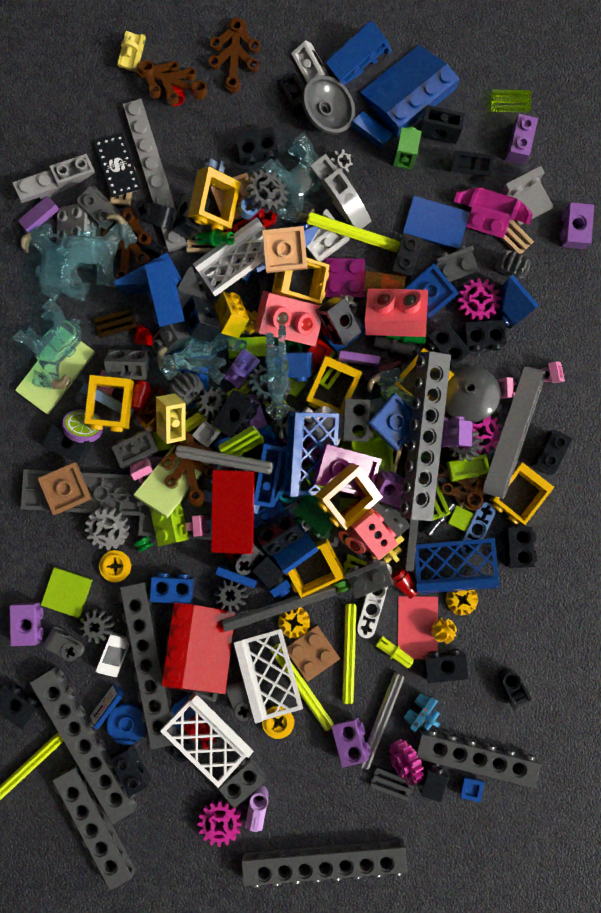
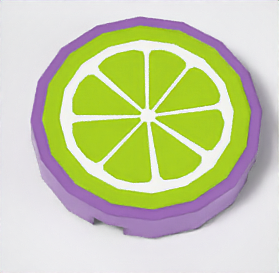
M84 409L73 410L67 413L62 423L65 436L78 443H84V441L93 442L100 438L103 429H90V425L84 424L86 412ZM96 413L93 414V419L102 420Z

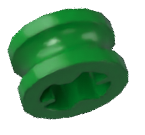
M149 536L133 544L134 547L138 548V553L154 545L153 542L149 541Z

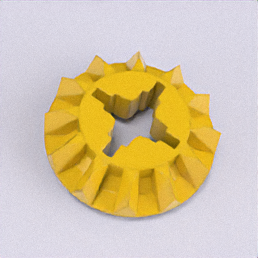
M113 550L103 555L99 563V570L106 580L120 582L130 574L132 564L124 552ZM115 558L117 564L123 565L121 568L117 569V572H115L114 568L108 567L111 564H114Z
M475 590L447 592L446 604L453 613L460 616L469 615L476 609L478 597ZM457 594L462 597L466 595L465 599L469 604L461 603L459 605V599L455 595Z
M300 607L280 614L278 626L282 629L283 634L289 638H299L308 631L310 618L308 613ZM297 614V621L303 625H295V628L291 630V623L286 621V619L293 620Z
M272 706L267 710V714L275 712L278 706ZM292 713L274 717L279 719L283 716V726L278 724L273 728L275 723L273 718L263 720L262 726L265 733L275 739L288 736L294 727Z

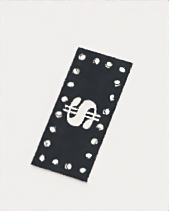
M123 133L94 140L111 197L141 190Z

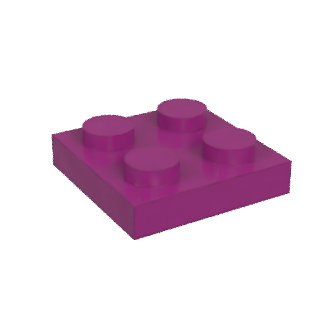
M326 258V264L329 265V277L325 285V298L340 297L341 294L346 296L348 294L353 296L354 299H364L365 259Z

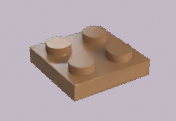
M76 462L38 478L53 515L92 500Z
M318 625L286 646L289 656L307 682L340 659Z

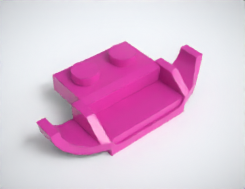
M471 188L459 191L454 199L456 203L472 207L466 227L500 238L505 237L511 219L529 225L533 216L529 208L519 199L484 188Z

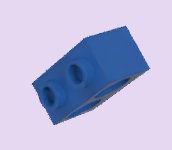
M157 573V576L151 577L150 602L191 604L193 602L194 578H189V574H177V577H170L169 573ZM159 582H164L167 585L166 592H161L158 589ZM179 583H184L187 586L186 593L178 591Z

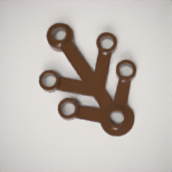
M241 18L231 19L227 25L228 30L220 37H213L210 40L211 49L219 51L222 45L232 38L230 46L218 56L213 55L208 60L209 67L212 70H217L231 56L229 77L225 80V89L229 94H237L241 88L240 80L237 78L239 57L247 65L251 73L259 70L258 60L251 58L240 46L241 38L249 46V51L252 54L260 52V42L249 36L246 32V23ZM218 42L219 45L214 46L213 43ZM257 45L258 47L253 49L251 46ZM213 61L218 62L216 65L211 64ZM253 63L256 64L254 68L250 67ZM231 81L236 82L234 85L229 84Z
M144 60L138 64L137 75L147 81L149 96L152 98H159L161 96V88L159 85H156L154 78L162 82L166 91L167 103L170 105H176L179 102L178 93L174 91L172 85L191 92L197 100H202L207 95L206 83L199 80L194 81L196 79V70L194 68H186L179 71V64L176 61L154 66L151 61ZM185 78L187 81H194V82H193L192 84H190V83H187V82L182 81V80H179V79Z
M126 208L121 212L120 216L127 223L116 224L112 229H106L102 232V238L105 241L113 242L116 235L124 229V235L109 249H103L100 252V258L110 262L114 255L122 249L120 270L115 275L116 280L121 278L123 273L124 276L130 273L128 271L130 250L136 255L137 263L145 265L149 262V256L141 250L133 239L132 233H128L129 229L131 231L134 230L138 234V241L143 245H149L152 241L151 236L139 224L140 219L136 217L135 209ZM131 214L130 220L127 221L128 215ZM111 233L110 238L107 239V234ZM147 236V240L143 242V237ZM108 252L109 256L105 259V254ZM144 255L145 259L141 262L140 258Z
M185 431L187 441L185 443L180 441L174 442V449L169 456L161 460V465L165 470H171L174 467V461L177 459L175 451L179 445L208 451L213 450L195 443L192 434ZM183 458L174 473L166 477L165 484L169 489L176 488L179 479L186 471L190 487L188 501L192 506H201L205 501V496L198 489L194 468L204 473L211 480H213V475H208V472L210 470H217L215 466H207L200 461ZM166 461H171L169 466L164 465ZM171 479L175 480L173 485L168 484ZM194 494H199V498H192Z
M442 447L443 451L449 454L452 461L459 459V456H452L454 450ZM439 465V468L442 469V474H438V478L445 477L450 480L448 470L443 465ZM477 477L478 481L474 489L470 483L472 478L454 481L461 484L465 492L453 488V485L450 483L442 485L440 490L445 496L452 495L463 500L467 509L475 511L480 509L484 503L481 492L486 478ZM445 486L450 488L449 493L444 491ZM471 497L476 499V504L470 502Z

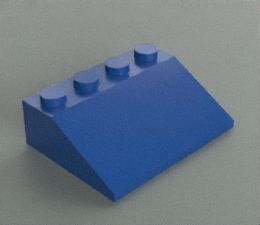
M418 45L362 90L360 95L391 132L398 137L402 128L410 127L422 118L426 105L436 106L454 92L460 78L447 63L421 45Z

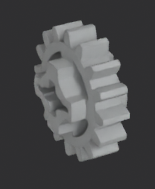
M107 506L103 510L98 508L95 513H91L85 523L88 525L85 532H90L87 538H93L92 544L98 543L99 549H102L103 546H106L107 550H110L112 546L117 549L120 544L122 545L129 535L126 531H128L130 526L125 525L128 519L121 518L122 512L115 513L116 508H113L111 511H109Z

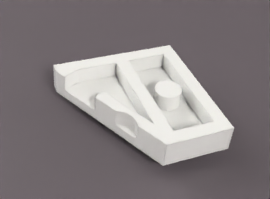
M327 209L323 212V216L334 219ZM319 228L307 246V250L316 261L322 262L346 244L350 238Z

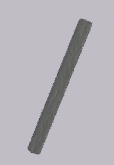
M331 584L302 598L298 595L222 621L223 629L225 632L336 596L337 589Z

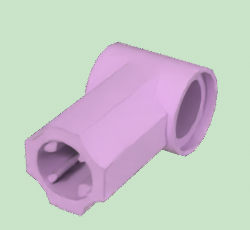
M261 785L250 795L245 828L253 832L262 831L269 796L265 786ZM260 795L263 796L264 799L258 801L255 799V797Z

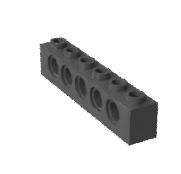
M419 729L414 749L418 758L424 761L535 789L541 764L535 758L536 756L532 754H517L515 750L510 748L497 749L495 745L490 743H484V745L477 744L475 740L465 738L464 740L457 739V736L450 733H445V735L437 734V731L433 729ZM436 743L443 744L440 750L433 749ZM456 748H462V752L459 755H453V751ZM482 753L480 759L473 760L474 754ZM501 758L498 765H493L494 759ZM515 763H520V767L517 770H512Z
M76 764L59 773L53 779L54 789L62 797L64 809L70 813L74 828L79 830L82 836V843L85 848L89 849L94 866L98 867L101 872L102 882L108 886L109 890H112L132 879L136 869L79 766ZM70 787H75L78 793H72ZM79 805H84L87 811H82ZM89 823L94 824L97 829H91ZM98 842L105 843L106 847L99 846ZM108 860L114 861L116 865H110Z

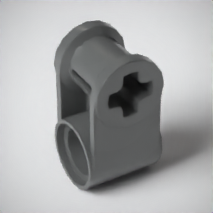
M53 627L43 643L45 649L57 654L66 661L75 660L85 650L84 644L59 627Z
M244 680L226 685L227 695L236 718L239 721L249 720L252 716V710ZM242 706H244L245 709H249L247 714H245L244 712H240Z

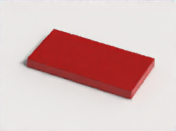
M213 470L211 552L253 554L255 471Z

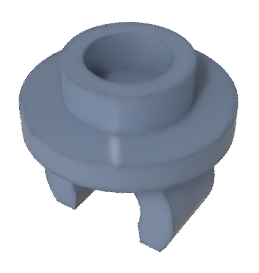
M209 159V162L204 164V168L211 167L224 173L225 167L221 160Z

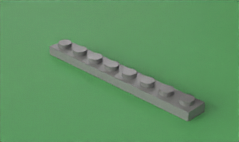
M142 99L125 103L123 107L153 203L174 208L170 229L161 227L168 251L171 252L187 247L185 237L172 229L177 210Z

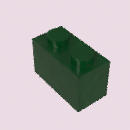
M305 495L293 510L298 515L295 519L304 526L309 524L312 527L311 532L318 538L323 536L328 539L336 529L329 520L331 516L327 511L321 510L317 505L319 501L312 495Z

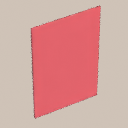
M398 596V645L402 651L413 659H423V655H428L429 651H438V642L434 639L431 632L433 629L432 625L438 620V597L414 596L409 599L407 596Z

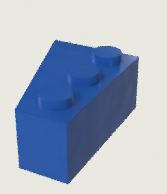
M370 21L365 23L354 37L347 39L339 51L333 52L326 63L345 86L362 74L363 68L370 62L374 65L378 62L377 57L384 52L388 55L392 52V49L375 23Z
M170 260L145 265V270L142 273L145 283L149 282L151 291L147 292L150 303H154L155 311H153L155 323H159V327L184 322L185 319Z
M269 442L262 443L259 460L271 462L273 469L271 474L256 473L254 505L273 508L284 489L286 445Z

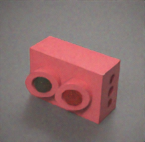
M368 289L365 312L366 335L426 337L428 290Z
M263 290L253 330L260 334L315 346L322 323L316 310L321 305Z
M355 500L340 515L342 517L345 516L359 502ZM372 508L347 530L342 529L338 533L340 540L352 551L363 554L368 550L378 560L398 545L394 539L396 534L389 526L387 527L383 523V517Z

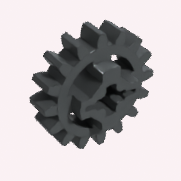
M261 169L257 173L254 172L246 182L248 186L245 188V191L249 192L247 199L253 200L251 205H258L257 210L260 211L263 208L265 213H268L270 210L272 213H275L277 209L280 210L288 200L286 198L288 191L284 190L287 185L281 183L283 178H276V172L271 175L269 169H266L264 173Z
M266 364L265 368L259 365L258 369L254 368L249 375L247 388H251L250 394H256L255 400L262 399V404L266 401H269L270 405L274 401L280 404L281 400H286L287 395H289L291 381L288 380L286 375L282 374L281 370H277L276 365L273 368H270L269 364Z

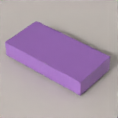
M46 196L21 217L18 222L27 232L30 231L32 233L54 215L59 208Z
M341 350L338 361L377 367L380 357Z

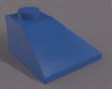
M511 275L500 287L501 300L499 301L498 315L500 320H505L506 326H509L511 329L539 305L514 275Z

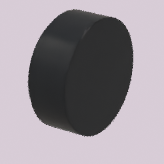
M183 740V747L186 750H193L191 743ZM174 745L172 749L174 759L178 762L188 761L189 759Z

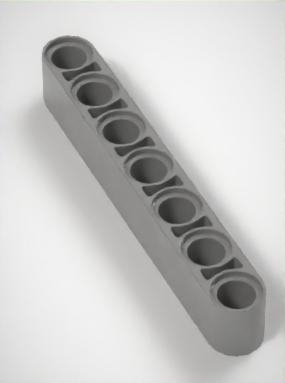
M525 366L484 483L483 493L504 499L545 380L546 371Z

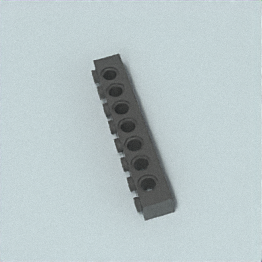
M430 351L419 352L416 360L417 372L414 380V398L411 404L412 417L409 423L410 436L407 443L408 454L405 463V481L402 486L403 499L400 505L401 517L433 521L451 355Z
M148 581L120 588L119 600L124 605L122 616L124 623H127L128 626L126 638L128 643H131L130 659L132 663H135L134 679L139 684L140 689L138 691L139 703H142L144 710L142 711V721L147 725L145 733L146 742L150 744L151 750L174 745L160 732L161 729L156 728L154 721L159 720L165 725L173 717L169 689L162 686L164 663L152 602H150ZM133 599L140 602L139 610H135L132 607ZM137 619L142 620L144 623L142 630L138 629L135 625ZM141 639L147 641V649H142L139 646ZM143 660H149L152 663V668L146 669L143 666ZM147 680H153L156 688L149 689L147 687ZM151 700L158 701L160 708L154 709L151 706ZM172 724L167 732L171 736H178L175 724Z
M56 666L30 684L111 823L115 824L134 812L138 805L136 795L134 794L129 797L110 762L112 757L108 755L104 741L98 738L92 722H89L85 716L86 711L84 707L78 704L75 699L76 694L74 690L68 687L65 682L64 673L58 670ZM52 687H56L59 690V695L52 693ZM62 704L69 707V712L62 710ZM72 722H77L79 724L80 729H74L72 727ZM82 739L88 740L90 747H85L82 744ZM92 757H97L100 760V764H95L92 761ZM102 775H108L111 781H105ZM113 793H119L121 799L114 798Z
M403 840L243 853L242 857L244 886L257 888L266 884L270 886H278L281 883L295 885L302 881L318 883L326 879L339 881L342 878L360 879L362 876L378 878L386 874L400 876L403 873H408L406 848ZM383 857L390 858V860L385 863L380 861ZM362 859L370 860L367 864L360 863ZM343 860H347L350 862L346 866H342L340 864V862ZM322 862H327L330 864L328 867L325 868L320 866ZM301 864L309 865L307 869H302L299 866ZM285 865L288 866L289 869L286 871H282L279 867ZM261 867H266L269 871L261 872L259 869Z

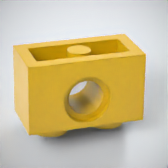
M222 291L214 306L221 327L220 332L239 338L249 321V317L238 294Z

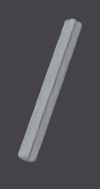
M181 445L177 446L175 455L180 458L271 474L273 469L271 462Z
M395 672L392 676L367 741L371 754L366 762L359 764L364 769L370 768L404 680L402 674Z

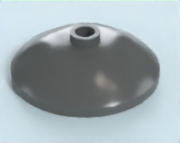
M325 75L316 76L306 84L302 94L304 111L312 124L328 134H340L346 131L352 125L355 117L354 101L347 88L337 79Z
M465 366L454 370L453 377L448 381L445 411L451 417H464V421H472L473 423L491 416L497 409L501 397L500 386L496 378L489 371L476 366ZM468 387H473L474 390H473V391H468L467 388H468Z

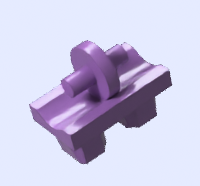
M244 348L223 377L230 381L237 389H240L260 360Z

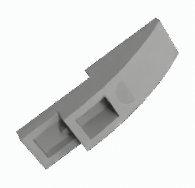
M87 154L51 165L48 171L12 183L20 202L24 203L36 198L43 200L46 196H54L82 182L94 174L95 171Z
M326 154L309 167L333 199L332 203L349 225L362 229L371 222L369 214L355 189L340 168L337 169Z

